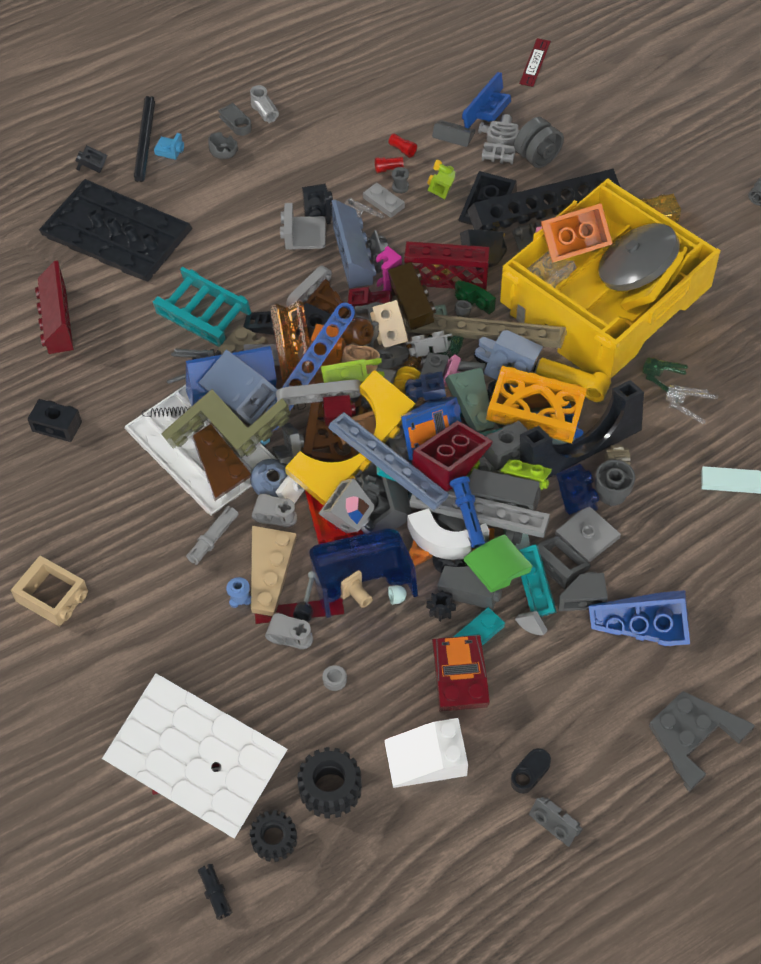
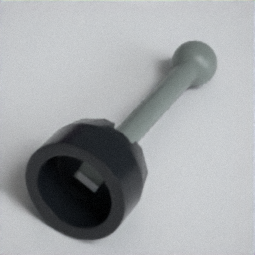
M316 571L308 573L309 582L304 601L299 602L294 608L293 617L308 622L312 618L313 608L308 604L313 581L317 578Z

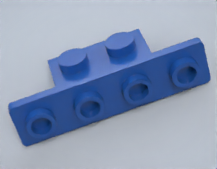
M501 72L495 74L463 111L462 119L464 120L465 128H470L477 119L488 122L495 121L511 102L510 94L500 93L503 89Z

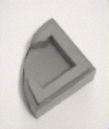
M537 611L518 614L515 618L523 629L532 634L544 635L548 631Z

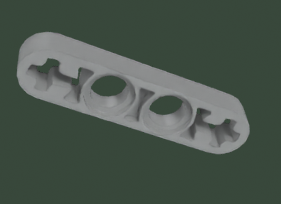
M345 380L284 387L276 391L277 402L282 398L288 405L321 402L323 397L350 395V398L361 395V381Z

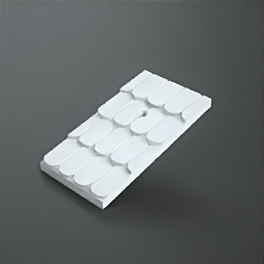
M184 385L143 413V415L125 425V429L212 516L252 487L249 478L214 501L211 487L193 442V435L196 433L193 431L187 437L188 440L181 447L176 446L174 449L161 435L164 430L180 417L177 407L180 410L181 406L183 409L185 406L187 409L191 406L186 393V385ZM170 407V408H171V412H170V409H169V413H168V417H167L166 409H167V412H168V408ZM158 408V411L156 410V417H154L155 409ZM207 420L204 422L205 425L203 428L210 425V423ZM260 442L256 445V450L248 457L245 455L241 458L232 449L250 473L262 460H278ZM269 470L267 472V475L272 473L274 470Z
M155 673L102 759L235 839L288 749ZM214 762H217L220 765V768L217 772H214L211 769V766Z

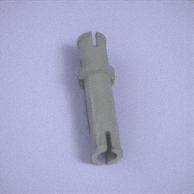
M227 506L204 535H200L196 545L186 555L191 563L198 565L208 551H212L219 537L238 517L239 514L233 507Z

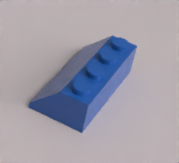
M270 346L232 353L276 388L277 378ZM221 355L186 361V393L191 407L208 393L198 382Z

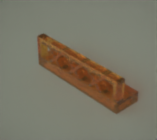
M299 300L288 307L274 304L270 307L283 383L287 381L301 360L298 356L301 346L304 349L302 357L310 347L303 302ZM297 310V316L292 321L291 312ZM299 327L301 333L298 340H296L295 333ZM306 361L302 364V370L304 365H306L308 373L313 372L314 366L311 362ZM297 379L291 380L289 383L291 386L302 385Z

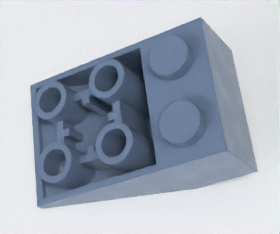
M227 349L198 382L208 392L213 389L234 414L248 426L252 425L276 397V391L278 390L263 376Z

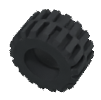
M326 747L324 752H320L319 749L314 751L313 757L308 755L305 758L306 763H301L300 772H298L297 779L301 801L303 804H306V808L309 811L314 810V815L320 817L321 813L328 819H330L332 814H335L336 818L341 817V812L349 813L351 811L350 806L355 807L358 804L357 798L361 797L362 781L360 767H357L355 758L350 759V754L346 751L341 754L339 748L330 751V747ZM328 774L338 775L344 780L343 785L339 789L331 792L320 790L315 784L322 776Z

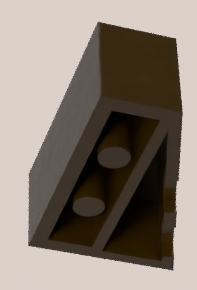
M412 262L389 269L388 274L392 293L398 299L399 306L402 308L403 316L410 330L412 331L434 323L433 314L436 313L434 303L432 301L429 302L427 299L429 293L426 285H421L420 283L422 278L419 269H414Z

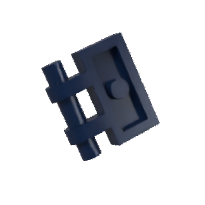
M442 371L421 375V379H408L405 384L406 396L415 404L421 397H424V401H438L442 397H446Z

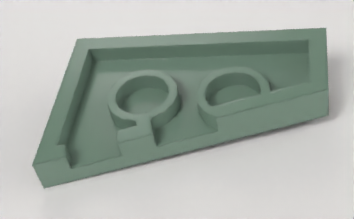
M482 367L448 375L445 378V382L453 397H457L461 413L468 426L478 433L492 430L494 422L486 420L490 403Z

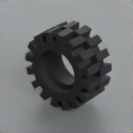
M273 810V814L269 815L268 811L264 812V817L260 815L256 817L257 822L253 821L252 829H250V840L254 852L258 853V857L261 859L265 857L266 861L269 862L271 858H274L275 862L279 861V857H282L283 860L288 858L287 853L292 854L294 851L293 847L297 845L296 827L291 817H286V814L282 811L279 815L277 810ZM279 828L284 834L281 842L274 845L268 844L264 840V834L268 829Z

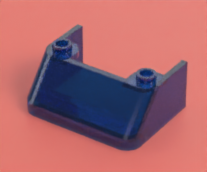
M383 529L315 545L309 550L317 592L326 618L331 617L329 602L336 601L342 595L341 582L358 570L362 573V582L385 577L386 581L391 585L401 586L408 584L413 597L418 596L415 565L399 531L395 529Z

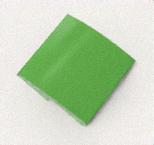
M505 534L481 545L464 557L466 564L490 592L509 586L512 579L530 573L533 567Z

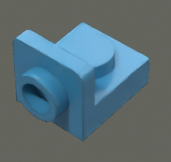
M177 133L174 139L161 136L154 148L155 155L176 160L178 155L184 150L181 134Z

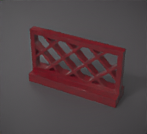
M406 241L404 262L405 264L409 262L421 263L417 266L413 265L414 269H419L422 278L420 280L421 285L455 289V281L451 279L457 276L461 281L487 290L489 247ZM427 267L431 271L425 274L421 269ZM473 267H479L481 269L477 271ZM446 268L452 272L447 276L441 272ZM468 270L472 274L466 277L462 272ZM434 275H437V276L440 277L441 279H440V280H433L431 277H433ZM478 278L483 283H474L472 280Z

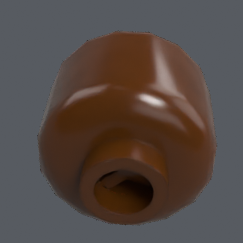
M353 318L342 334L345 342L355 346L369 344L374 336L371 322L364 318Z

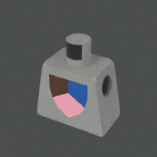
M354 478L341 481L319 512L323 518L346 533L357 532L361 529L365 534H369L375 528V524L368 518L374 510V504Z

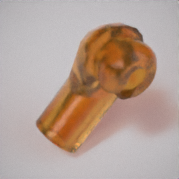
M408 344L406 347L409 349L412 348V345ZM409 353L408 360L404 362V366L418 368L422 356L415 358V356L411 357Z

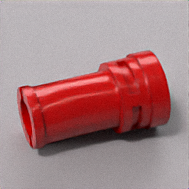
M395 133L388 140L391 146L399 149L401 153L409 158L414 156L417 151L416 143L405 140Z
M403 157L375 158L376 173L394 170L397 167L404 168Z

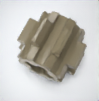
M611 445V449L605 450V461L621 460L629 465L631 464L629 448H624L622 445Z

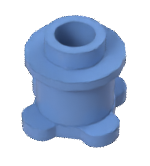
M241 577L231 579L226 587L227 594L230 596V606L236 608L238 605L251 604L248 581Z

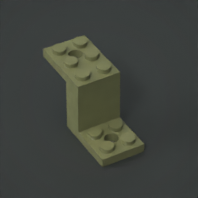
M211 389L164 430L161 435L173 449L176 446L181 447L187 442V437L193 431L196 433L204 427V422L207 420L241 458L245 455L248 457L256 450V445L260 441L265 442L273 435L272 431L277 426L282 427L289 421L291 413L288 404L281 398L247 428Z

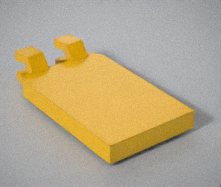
M686 246L679 248L674 262L662 275L652 282L628 292L620 304L625 311L655 301L683 260L688 250Z

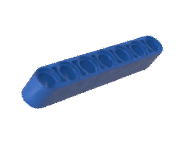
M341 303L336 307L282 388L289 387L290 381L294 379L299 380L302 385L309 384L352 321L355 310L351 304ZM347 308L350 311V317L342 319L338 314L339 309ZM328 326H335L337 328L338 335L336 337L327 335L326 329ZM316 344H323L326 348L325 354L317 355L314 352V346ZM306 361L311 362L314 366L313 372L305 373L302 370V364ZM275 397L266 412L277 403V397ZM289 405V410H291L294 405Z

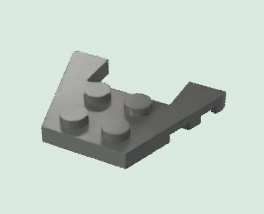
M682 691L650 722L649 727L663 751L671 759L676 773H679L683 779L685 788L690 792L705 777L706 773L691 761L688 756L718 727L739 744L753 731L755 725Z

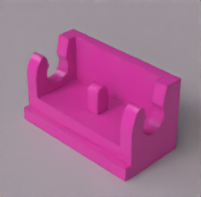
M387 246L376 257V262H380L383 259V265L381 266L383 277L377 281V287L384 283L382 291L391 290L388 270L402 265V257Z

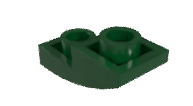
M460 280L455 282V296L458 301H468L471 305L475 303L480 310H484L488 315L495 311L496 297L491 293L468 282Z

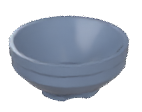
M265 459L259 462L253 468L250 476L253 490L258 495L267 494L278 497L275 492L287 477L286 465L276 459ZM269 470L277 471L279 480L275 482L270 481L267 478V472Z

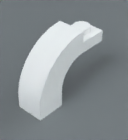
M429 508L407 515V525L412 538L420 548L429 552V554L442 559L460 560L471 553V542L467 530L453 532L443 529L435 522ZM485 523L480 525L484 540L487 543L489 542V529Z

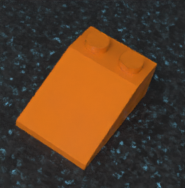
M601 203L541 221L552 263L613 244Z

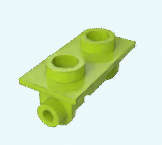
M509 459L501 469V472L513 477L540 482L541 490H543V488H548L549 480H547V477L552 472V469L545 468L542 465L523 463L520 460Z

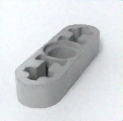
M323 265L319 266L289 295L286 302L287 307L295 312L301 310L303 304L325 279L330 281L332 271Z

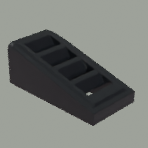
M287 311L251 312L250 315H246L243 327L254 333L284 336L288 322Z

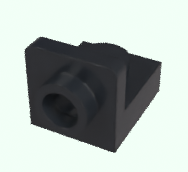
M86 145L84 151H79L75 160L78 162L76 170L80 171L83 165L100 173L108 155Z

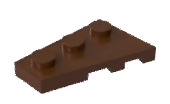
M211 424L193 435V442L211 487L214 501L250 478L251 473Z

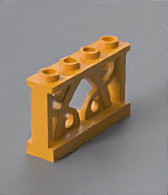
M502 366L488 407L486 420L503 425L520 421L527 430L539 425L551 438L572 443L587 389L577 384H569L558 379L539 376L536 373L520 371L514 367ZM505 383L511 384L510 391L513 395L505 390ZM540 393L546 398L552 408H545L538 414L532 413L528 404L522 399ZM500 394L507 398L504 404L497 403ZM563 399L571 400L576 403L575 406H573L572 408H562L567 406L570 402L564 401ZM574 413L572 423L565 422L564 414Z

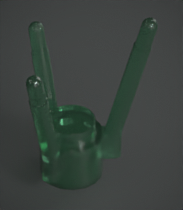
M648 357L642 371L644 374H647L646 379L654 382L679 401H683V397L655 377H660L663 370L685 375L686 371L678 368L687 369L688 366Z

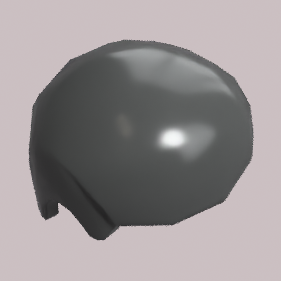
M216 132L208 137L209 151L215 158L229 159L238 151L237 141L231 135L225 138L222 132Z

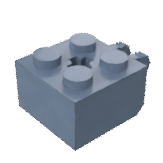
M504 330L497 341L488 339V337L480 338L479 347L476 348L475 355L488 362L483 374L498 380L502 366L514 367L517 370L532 373L543 346L509 330Z

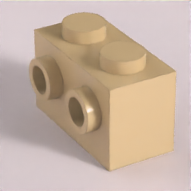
M398 300L373 307L374 312H370L372 322L376 321L379 323L377 337L379 345L383 344L384 348L409 341Z

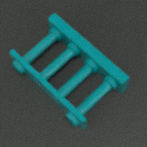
M182 266L180 271L184 281L169 299L164 300L157 296L153 301L155 310L162 317L220 347L226 340L224 330L240 311L247 315L251 314L249 301L244 296H237L201 277L196 271L188 270ZM190 285L200 289L185 308L180 309L175 306V303ZM206 294L215 297L216 299L201 317L197 318L191 314ZM223 302L232 306L218 326H212L207 323Z

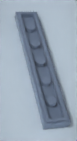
M342 413L330 423L328 428L432 510L437 509L447 500L449 493L346 413Z

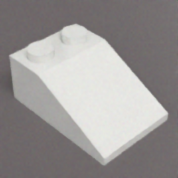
M458 718L432 722L385 740L393 788L467 776L468 761Z

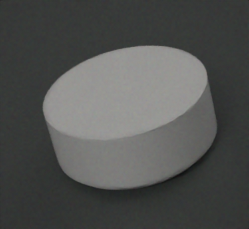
M333 665L324 670L323 684L327 689L338 691L346 685L347 674L342 667Z

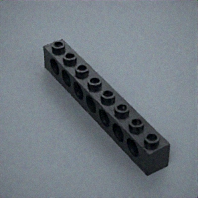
M613 168L476 202L467 211L474 230L493 231L497 227H501V229L510 227L516 222L524 224L532 218H536V220L543 219L551 213L558 215L572 204L574 200L578 204L607 178L619 187L620 184Z

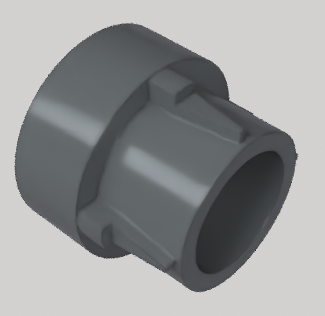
M608 460L602 463L597 469L594 483L599 499L604 504L610 505V507L622 504L633 490L635 482L634 470L629 464L621 460Z

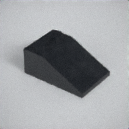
M479 171L458 219L459 222L472 225L467 210L473 203L516 193L517 181Z

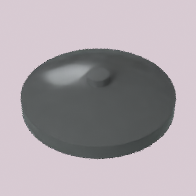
M659 223L643 225L627 232L617 239L602 256L598 268L600 278L608 288L616 291L633 290L652 282L662 275L677 257L680 242L676 233L668 225Z

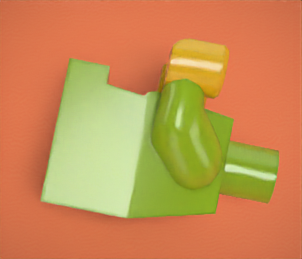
M436 160L433 169L439 172L437 175H430L427 181L429 185L427 191L445 199L455 179V171L452 166L442 165L440 160Z

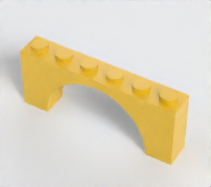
M375 370L360 385V394L368 401L375 416L376 428L374 436L385 444L389 438L394 439L401 430L399 427L402 425L401 416L414 410L415 403ZM300 451L285 467V471L290 478L322 505H325L341 481L356 479L355 476L359 471L364 472L371 464V461L359 453L355 457L341 462H322L310 458Z

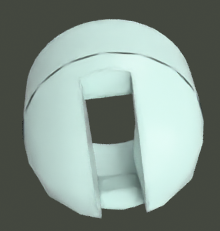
M400 585L388 587V596L392 605L400 604L406 599L407 592L404 587Z

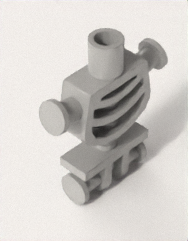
M502 115L500 122L492 121L490 126L484 125V122L480 123L478 133H487V143H484L482 161L488 159L494 163L495 159H500L501 164L503 162H510V165H513L515 157L514 143L520 130H518V124L512 123L510 115Z

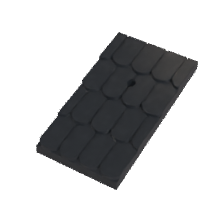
M84 179L41 226L39 231L49 240L68 246L71 250L98 259L101 263L120 269L123 273L148 282L186 235L189 234L192 227L188 222Z

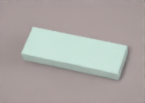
M703 466L701 470L702 489L761 494V471Z

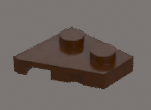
M325 279L305 303L332 314L339 304L345 302L340 300L339 294L333 291L330 287V282ZM341 308L338 314L342 319L346 318L349 310Z

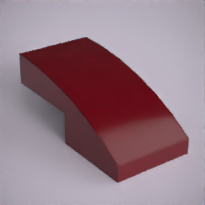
M369 287L349 289L348 303L353 308L374 302L385 304L392 302L393 299L391 290L371 292Z

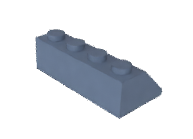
M332 200L333 229L348 287L351 289L373 285V276H376L374 264H370L372 257L370 248H366V233L361 231L363 229L362 218L357 216L356 209L340 201Z

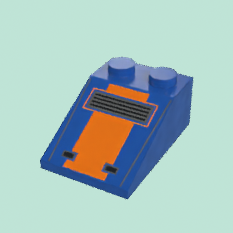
M442 397L438 401L429 400L401 416L409 460H413L414 449L457 420L461 422V408L457 397Z

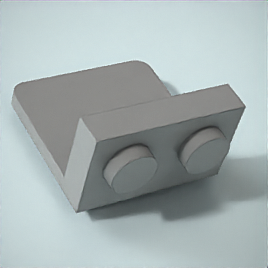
M285 203L284 212H281V224H284V226H280V237L285 240V250L325 248V217H294L293 203Z

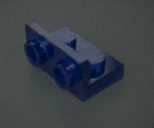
M578 464L556 474L565 510L569 515L587 507H591L594 511L599 510L597 505L599 496L596 490L592 488L591 483L594 482L590 470L586 471L581 464Z

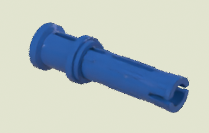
M468 476L459 477L450 481L449 484L455 492V504L461 509L471 548H478L485 544L486 541L484 540L474 507L476 498L471 493L469 486L470 478Z

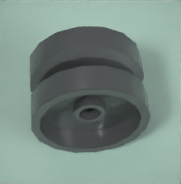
M535 117L521 128L515 139L514 148L531 165L536 168H542L556 158L563 146L564 136L557 128L551 126L546 119Z

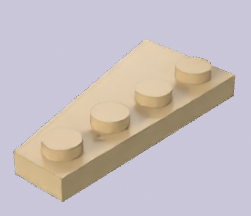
M252 526V613L273 616L276 613L296 543V533Z

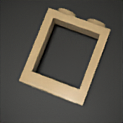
M39 556L14 585L11 592L16 602L60 627L64 621L71 617L75 607L85 600L88 589L83 579L48 559ZM49 574L72 586L55 608L31 596Z

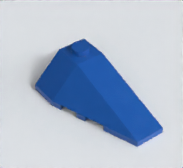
M685 590L660 592L589 605L591 629L616 635H627L642 641H653L663 646L690 644Z

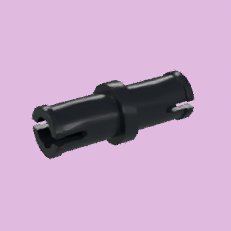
M208 864L207 869L205 866L198 869V874H200L206 889L204 892L206 899H210L216 919L220 920L223 919L222 915L226 918L233 912L224 894L225 887L223 884H220L214 870V865Z

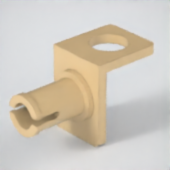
M344 568L328 580L343 600L351 595L361 608H365L373 600L372 596L362 587V573L360 570L351 574L347 568ZM341 577H347L345 580L341 582L340 587L337 584L338 579Z

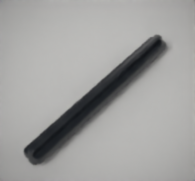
M146 96L144 98L134 170V180L136 182H143L145 180L155 107L153 96Z

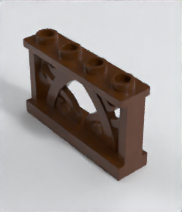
M316 373L314 384L324 383L322 374ZM362 395L355 402V409L359 408L358 415L368 412V409L361 406V398L364 397ZM323 401L312 402L303 453L310 458L322 462H341L358 455L359 452L352 446H350L351 451L348 455L343 456L336 453L334 449L336 444H338L341 451H344L341 439L338 435H333L332 431L328 428L329 426H325V422L318 420V417H324ZM320 429L326 430L328 438H325V434L319 435L318 431ZM329 447L331 454L316 452L313 449Z

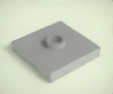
M589 505L555 532L556 536L558 535L588 563L620 539L621 535Z

